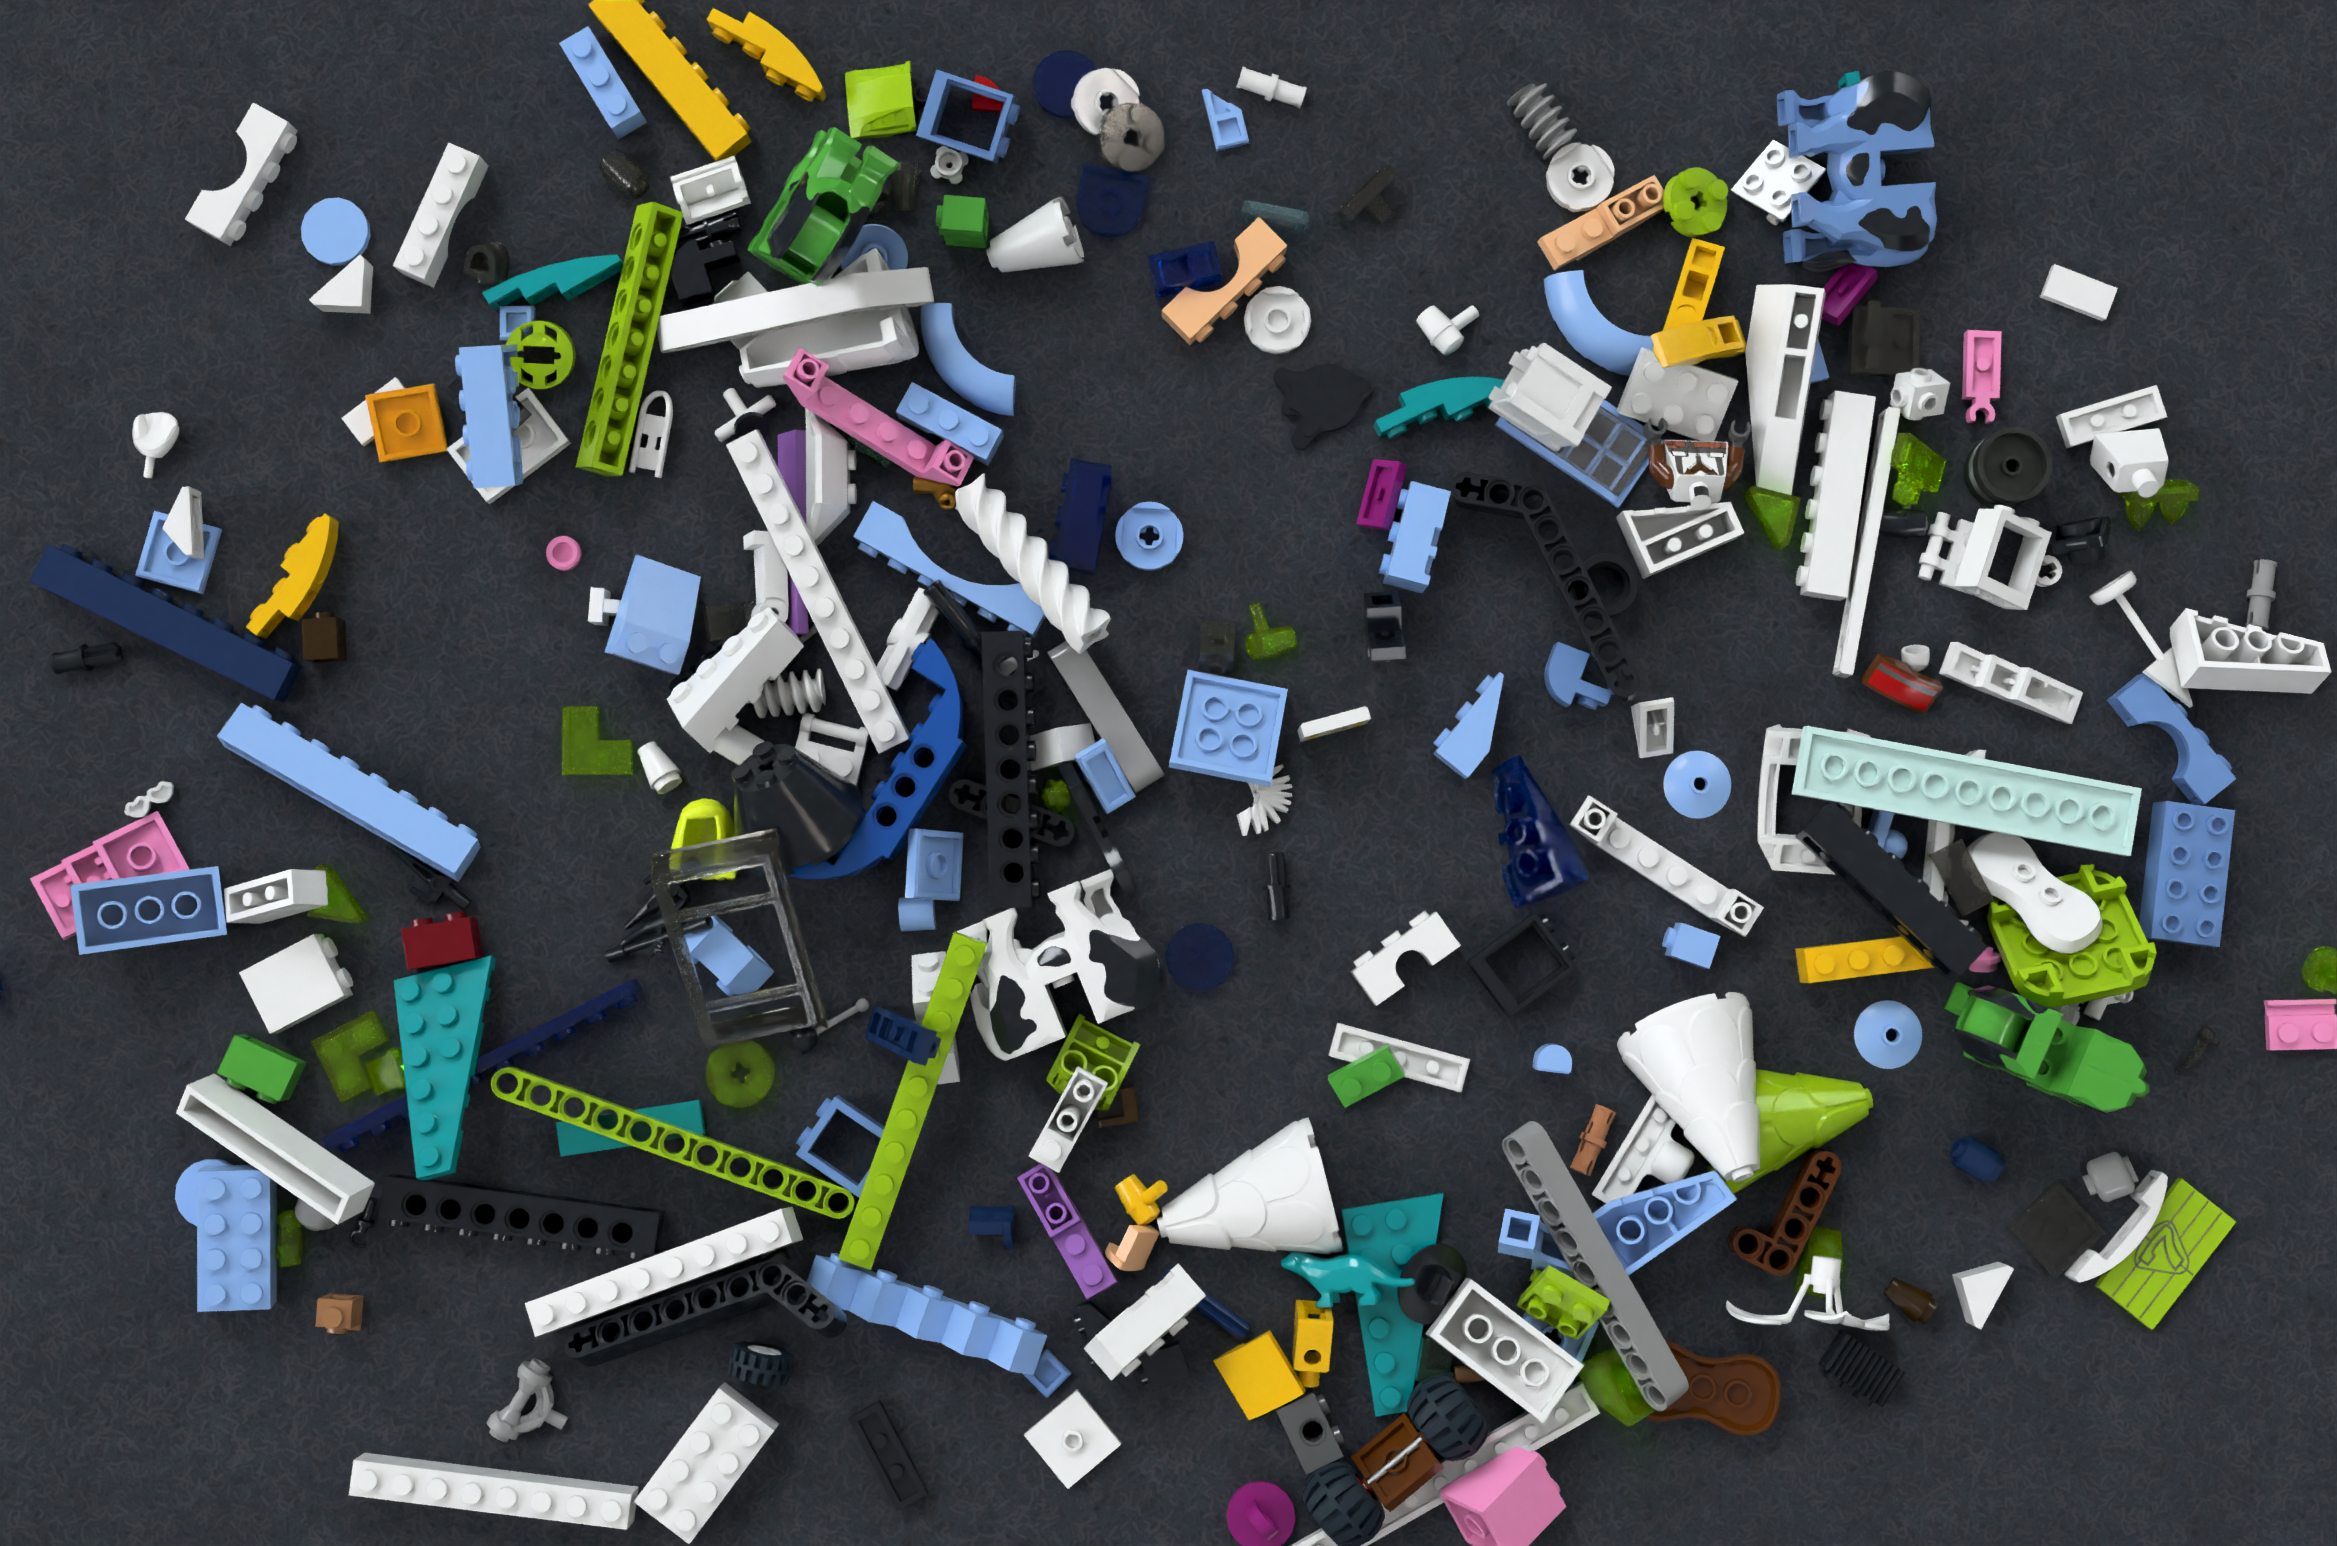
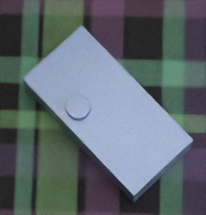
M218 866L70 885L79 955L227 935Z

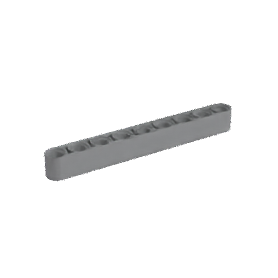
M1529 1121L1503 1139V1151L1576 1280L1610 1299L1607 1311L1599 1320L1645 1401L1653 1409L1664 1411L1688 1391L1689 1384L1687 1378L1547 1132L1539 1123Z

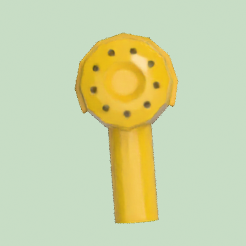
M1135 1174L1127 1177L1114 1187L1127 1210L1126 1213L1133 1218L1137 1225H1147L1158 1217L1161 1210L1155 1200L1166 1193L1168 1189L1166 1183L1161 1180L1147 1189Z

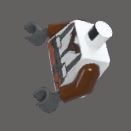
M1661 418L1658 422L1659 431H1655L1651 427V419H1649L1643 428V434L1646 439L1651 441V445L1648 446V458L1652 478L1663 488L1667 489L1670 498L1675 502H1690L1695 510L1707 509L1711 503L1719 502L1722 491L1731 489L1740 478L1745 449L1742 448V445L1748 439L1751 431L1750 423L1747 422L1744 434L1735 432L1736 420L1731 423L1728 437L1732 441V446L1728 447V442L1663 440L1661 444V437L1668 427L1667 421Z

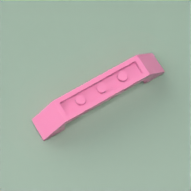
M800 347L797 349L783 375V379L803 407L916 477L954 486L961 485L974 459L973 455L947 439L937 446L825 377L824 375L829 365Z

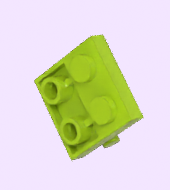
M1548 1265L1543 1272L1535 1268L1530 1277L1532 1284L1521 1294L1517 1306L1525 1310L1533 1318L1540 1319L1558 1329L1561 1334L1578 1340L1607 1311L1610 1299Z

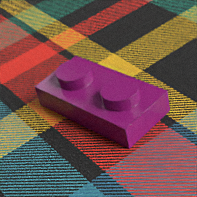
M1855 263L1841 266L1823 287L1826 295L1821 319L1839 326L1878 279L1877 270Z
M1373 459L1356 522L1357 525L1371 529L1391 530L1407 465L1399 461Z

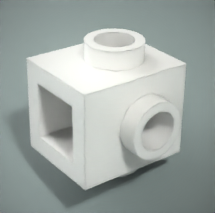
M1914 368L1911 372L1897 373L1894 387L1891 391L1890 405L1901 409L1900 413H1902V416L1909 420H1921L1926 416L1944 414L1950 382L1931 369Z

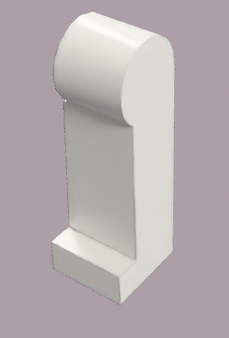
M753 530L743 536L744 550H754L756 606L752 610L751 618L770 607L786 622L789 607L787 567L769 531Z

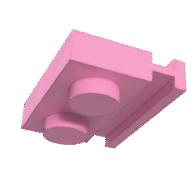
M2336 999L2264 1000L2266 1050L2337 1049V1014H2335L2334 1009Z

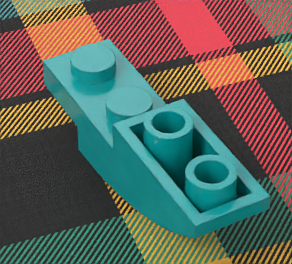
M1458 377L1417 386L1400 393L1398 401L1402 408L1375 420L1374 429L1379 438L1387 434L1389 439H1392L1406 432L1407 428L1405 425L1418 420L1421 425L1438 416L1436 411L1439 409L1445 421L1453 417L1456 422L1462 421L1474 414L1472 408L1483 403L1488 408L1492 402L1488 398L1495 386L1500 389L1505 380L1490 377Z

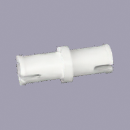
M1246 67L1242 68L1236 87L1265 96L1264 100L1271 102V99H1275L1296 106L1299 109L1307 87H1301L1278 79L1279 75L1272 73V76H1268Z

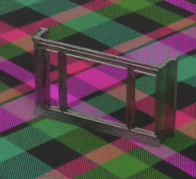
M777 828L651 854V883L705 1051L711 1050L713 1046L815 1025L828 1028L829 1009L827 1000L820 997L781 862L780 837ZM763 865L770 889L769 892L681 910L676 909L669 887L670 884ZM774 904L797 983L706 1001L681 923ZM801 995L803 1001L802 1004L712 1022L710 1013Z

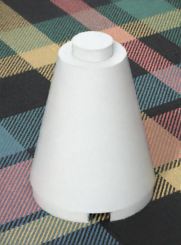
M1062 197L1051 200L990 240L991 248L986 249L991 266L993 268L998 267L1003 273L1073 265L1083 262L1084 252L1076 225L1073 227L1069 217H1065V215L1071 213L1065 200Z

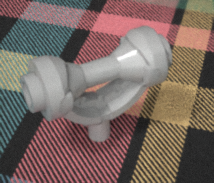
M535 1358L531 1362L523 1361L517 1372V1377L519 1378L518 1391L507 1407L501 1411H495L487 1421V1425L490 1427L489 1433L494 1438L502 1442H508L509 1439L516 1440L521 1433L540 1428L544 1421L560 1430L563 1428L568 1417L551 1409L554 1404V1393L550 1384L553 1376L549 1373L551 1368L546 1363ZM535 1393L537 1401L534 1409L529 1414L521 1416V1411L528 1399Z

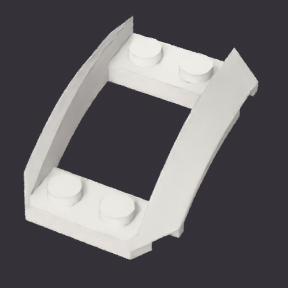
M1780 724L1766 728L1758 798V843L1772 870L1835 874L1795 837L1796 835L1776 834V803L1780 764L1797 765L1803 729L1782 728ZM1848 728L1847 732H1843L1864 737H1870L1867 734L1857 732ZM1840 804L1851 813L1853 817L1851 820L1861 828L1862 807Z

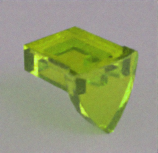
M391 1048L386 1051V1055L365 1063L376 1096L397 1088L400 1090L406 1088L401 1048Z

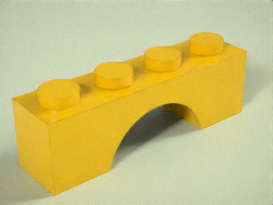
M1902 936L1795 949L1800 983H1815L1935 968Z

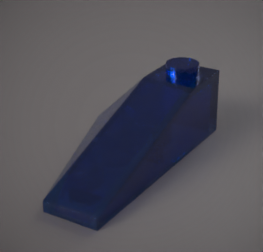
M1514 756L1492 769L1496 811L1505 815L1506 823L1504 833L1498 834L1499 845L1508 844L1510 865H1502V874L1514 908H1520L1565 893L1589 880L1576 845L1521 756Z

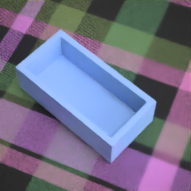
M252 1165L204 1166L197 1171V1312L271 1309L277 1302V1182Z

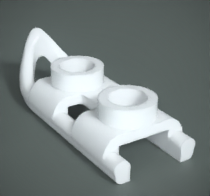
M666 391L652 392L641 405L629 466L630 473H635L636 467L654 470V477H662L673 417L672 400ZM657 397H664L665 417L646 414L649 404ZM642 434L648 435L646 448L640 447ZM662 437L660 449L656 450L657 439Z

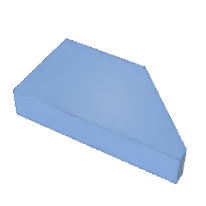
M1203 89L1202 95L1216 151L1249 144L1242 110L1212 94V91L1209 89Z

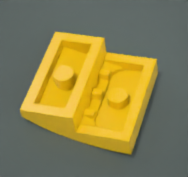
M1270 1330L1246 1344L1242 1343L1213 1360L1248 1420L1264 1415L1296 1399L1306 1391Z

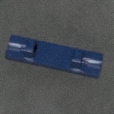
M879 1005L874 1006L864 1036L882 1047L926 1066L928 1058L936 1057L941 1038L936 1036V1031Z

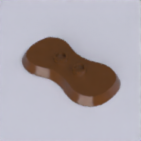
M1666 1341L1687 1378L1689 1388L1684 1395L1664 1411H1657L1648 1405L1628 1369H1626L1625 1392L1628 1403L1636 1413L1651 1421L1667 1422L1683 1418H1697L1709 1421L1735 1435L1754 1436L1769 1429L1779 1412L1781 1402L1779 1375L1771 1364L1754 1355L1739 1354L1724 1358H1707L1698 1356L1675 1343Z

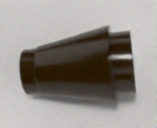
M1893 1277L1889 1282V1287L1884 1290L1883 1294L1909 1319L1924 1325L1935 1311L1938 1301L1932 1298V1293Z

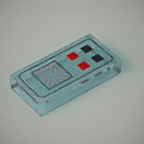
M1243 200L1240 220L1254 222L1260 217L1269 226L1306 233L1310 213Z

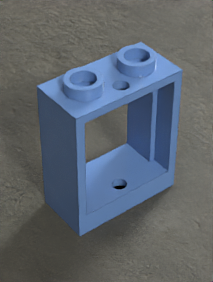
M936 69L916 136L997 164L999 157L1004 158L1007 153L1010 138H1007L1006 134L1009 124L1015 125L1020 105L1016 104L1017 98L1012 94ZM951 86L1004 103L989 151L937 134Z
M839 1095L835 1096L833 1100L826 1098L815 1114L820 1119L814 1128L811 1129L807 1126L797 1140L796 1144L800 1146V1149L795 1155L860 1198L869 1170L862 1181L857 1183L810 1150L837 1110H840L879 1138H881L885 1126Z

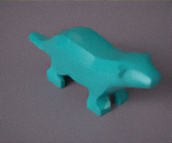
M1295 1251L1281 1260L1283 1268L1305 1278L1321 1294V1298L1316 1302V1308L1333 1307V1303L1340 1302L1339 1293H1347L1352 1290L1364 1294L1359 1299V1306L1376 1305L1384 1300V1292L1379 1284L1391 1287H1408L1415 1284V1279L1393 1276L1378 1263L1360 1254L1351 1253L1324 1259L1305 1252Z

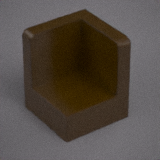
M1134 1085L1120 1087L1108 1111L1097 1110L1098 1128L1139 1122Z

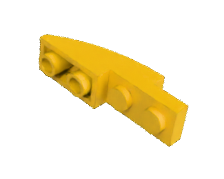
M714 8L711 10L707 21L713 30L712 35L726 44H730L732 40L743 46L742 50L755 59L759 60L763 56L760 63L764 72H766L765 77L772 83L783 87L784 83L795 87V93L803 99L813 102L814 98L824 102L826 94L815 71L803 54L780 31L751 12L747 14L742 23Z
M1692 238L1663 331L1703 320L1725 247Z
M1734 315L1698 321L1651 335L1654 343L1653 352L1656 359L1661 363L1662 368L1695 365L1706 359L1738 356L1745 353L1747 345L1739 321L1735 320Z
M325 513L322 517L315 518L307 527V534L301 542L293 544L284 555L285 560L280 566L290 575L288 578L284 577L277 582L272 590L273 595L265 604H260L254 609L250 615L251 621L246 626L256 636L266 639L285 616L299 621L311 606L324 583L334 557L339 522L335 518Z

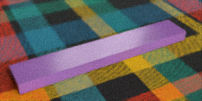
M795 429L778 435V469L806 524V431ZM787 570L789 607L788 619L785 623L797 636L808 634V610Z

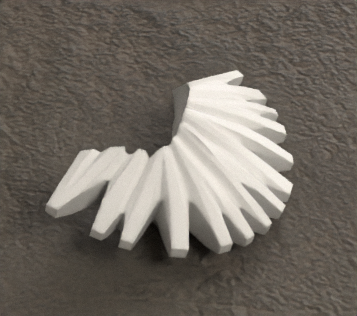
M1282 764L1274 767L1272 777L1284 768ZM1289 775L1275 779L1272 778L1270 787L1248 783L1254 797L1253 807H1249L1237 814L1242 836H1247L1250 822L1256 834H1260L1261 827L1264 832L1269 830L1267 816L1276 824L1281 821L1275 810L1287 813L1288 808L1283 805H1291V801L1285 798L1292 797V793L1281 792L1292 788V784H1285L1290 780Z

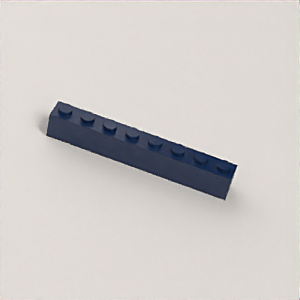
M63 543L61 549L49 544L47 545L29 580L30 582L258 693L284 703L302 667L293 662L295 655L279 647H276L274 652L262 647L265 642L263 639L248 632H245L244 636L241 637L232 632L235 627L234 625L215 617L213 622L202 618L203 610L188 603H184L183 607H179L171 603L174 596L162 590L154 588L152 593L141 588L143 581L124 573L122 578L111 574L112 566L95 558L89 563L81 559L83 552Z

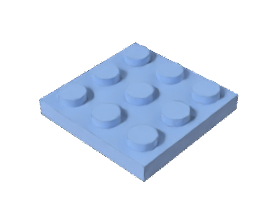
M1187 670L1169 767L1270 787L1288 689Z

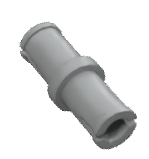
M2260 559V561H2254L2251 589L2247 590L2246 597L2250 600L2245 628L2248 624L2262 627V630H2268L2271 601H2274L2276 598L2273 585L2277 562Z

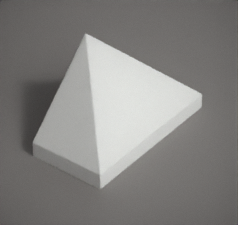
M187 486L181 488L162 529L185 555L197 560L204 559L202 498L200 491Z

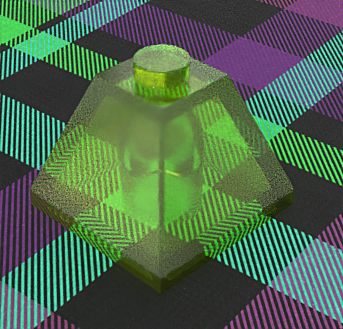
M1614 1346L1597 1353L1581 1363L1584 1366L1578 1374L1590 1399L1627 1427L1633 1426L1656 1411L1645 1401Z

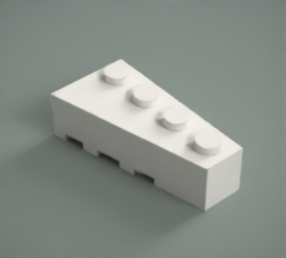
M768 607L763 612L754 615L750 619L748 626L737 636L730 637L714 657L702 662L697 668L696 673L686 682L678 684L667 698V701L682 728L704 749L711 753L718 745L714 739L724 728L730 731L739 720L735 716L746 703L754 704L762 695L763 683L767 679L775 680L804 645L795 632Z
M2187 608L2170 627V640L2182 688L2312 694L2331 673L2325 646L2321 642L2282 632L2277 636L2268 634L2259 626L2248 624L2245 628L2229 624L2227 618L2214 615L2212 619L2198 616V611Z

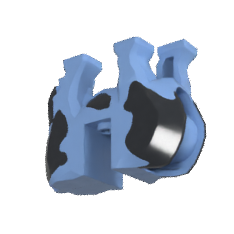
M1883 71L1849 87H1844L1833 95L1806 100L1800 98L1794 90H1786L1777 94L1778 126H1788L1789 158H1798L1803 155L1811 157L1819 153H1828L1827 174L1832 188L1829 200L1824 202L1815 200L1807 192L1791 195L1792 228L1808 226L1820 233H1810L1801 229L1784 231L1783 250L1785 264L1802 261V267L1812 272H1824L1850 263L1891 267L1912 263L1920 259L1927 252L1928 243L1934 239L1937 222L1935 207L1936 182L1881 186V180L1885 177V163L1883 159H1880V156L1912 154L1934 147L1930 125L1932 101L1930 90L1920 81L1907 74Z

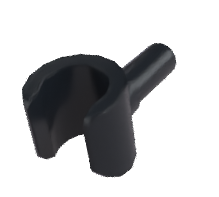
M919 85L913 90L914 103L917 106L915 120L917 130L927 98L921 99L918 97L920 92Z

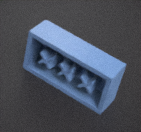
M2171 801L2153 803L2139 920L2146 939L2202 947H2220L2235 810Z

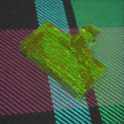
M1898 433L1896 444L1891 454L1890 465L1900 472L1898 473L1899 481L1894 484L1892 498L1899 505H1917L1921 489L1926 492H1938L1946 463L1944 458L1911 433Z

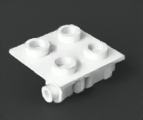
M1772 140L1731 191L1768 212L1767 220L1773 225H1777L1779 222L1783 223L1792 212L1791 195L1799 192L1808 193L1826 169L1804 156L1789 158V148Z

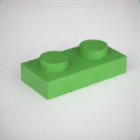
M1387 1043L1329 1074L1328 1081L1346 1108L1405 1077V1071Z

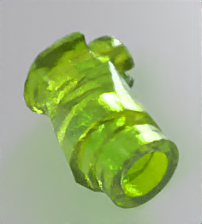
M287 1210L282 1212L275 1220V1223L279 1224L275 1257L279 1260L280 1268L301 1265V1257L303 1255V1232L300 1230L303 1224L296 1218L295 1210Z

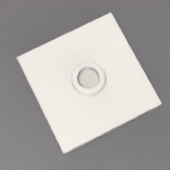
M1078 1389L1024 1433L1026 1439L1067 1489L1121 1445L1120 1440Z

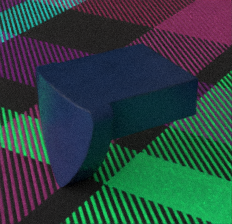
M1013 1206L970 1207L968 1234L1003 1235L1004 1249H1014Z

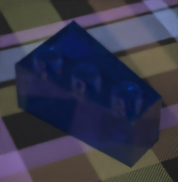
M1071 458L1069 473H1064L1061 493H1065L1064 505L1058 506L1055 526L1060 527L1058 540L1052 539L1049 559L1064 562L1068 567V571L1089 575L1096 574L1113 479L1112 465Z

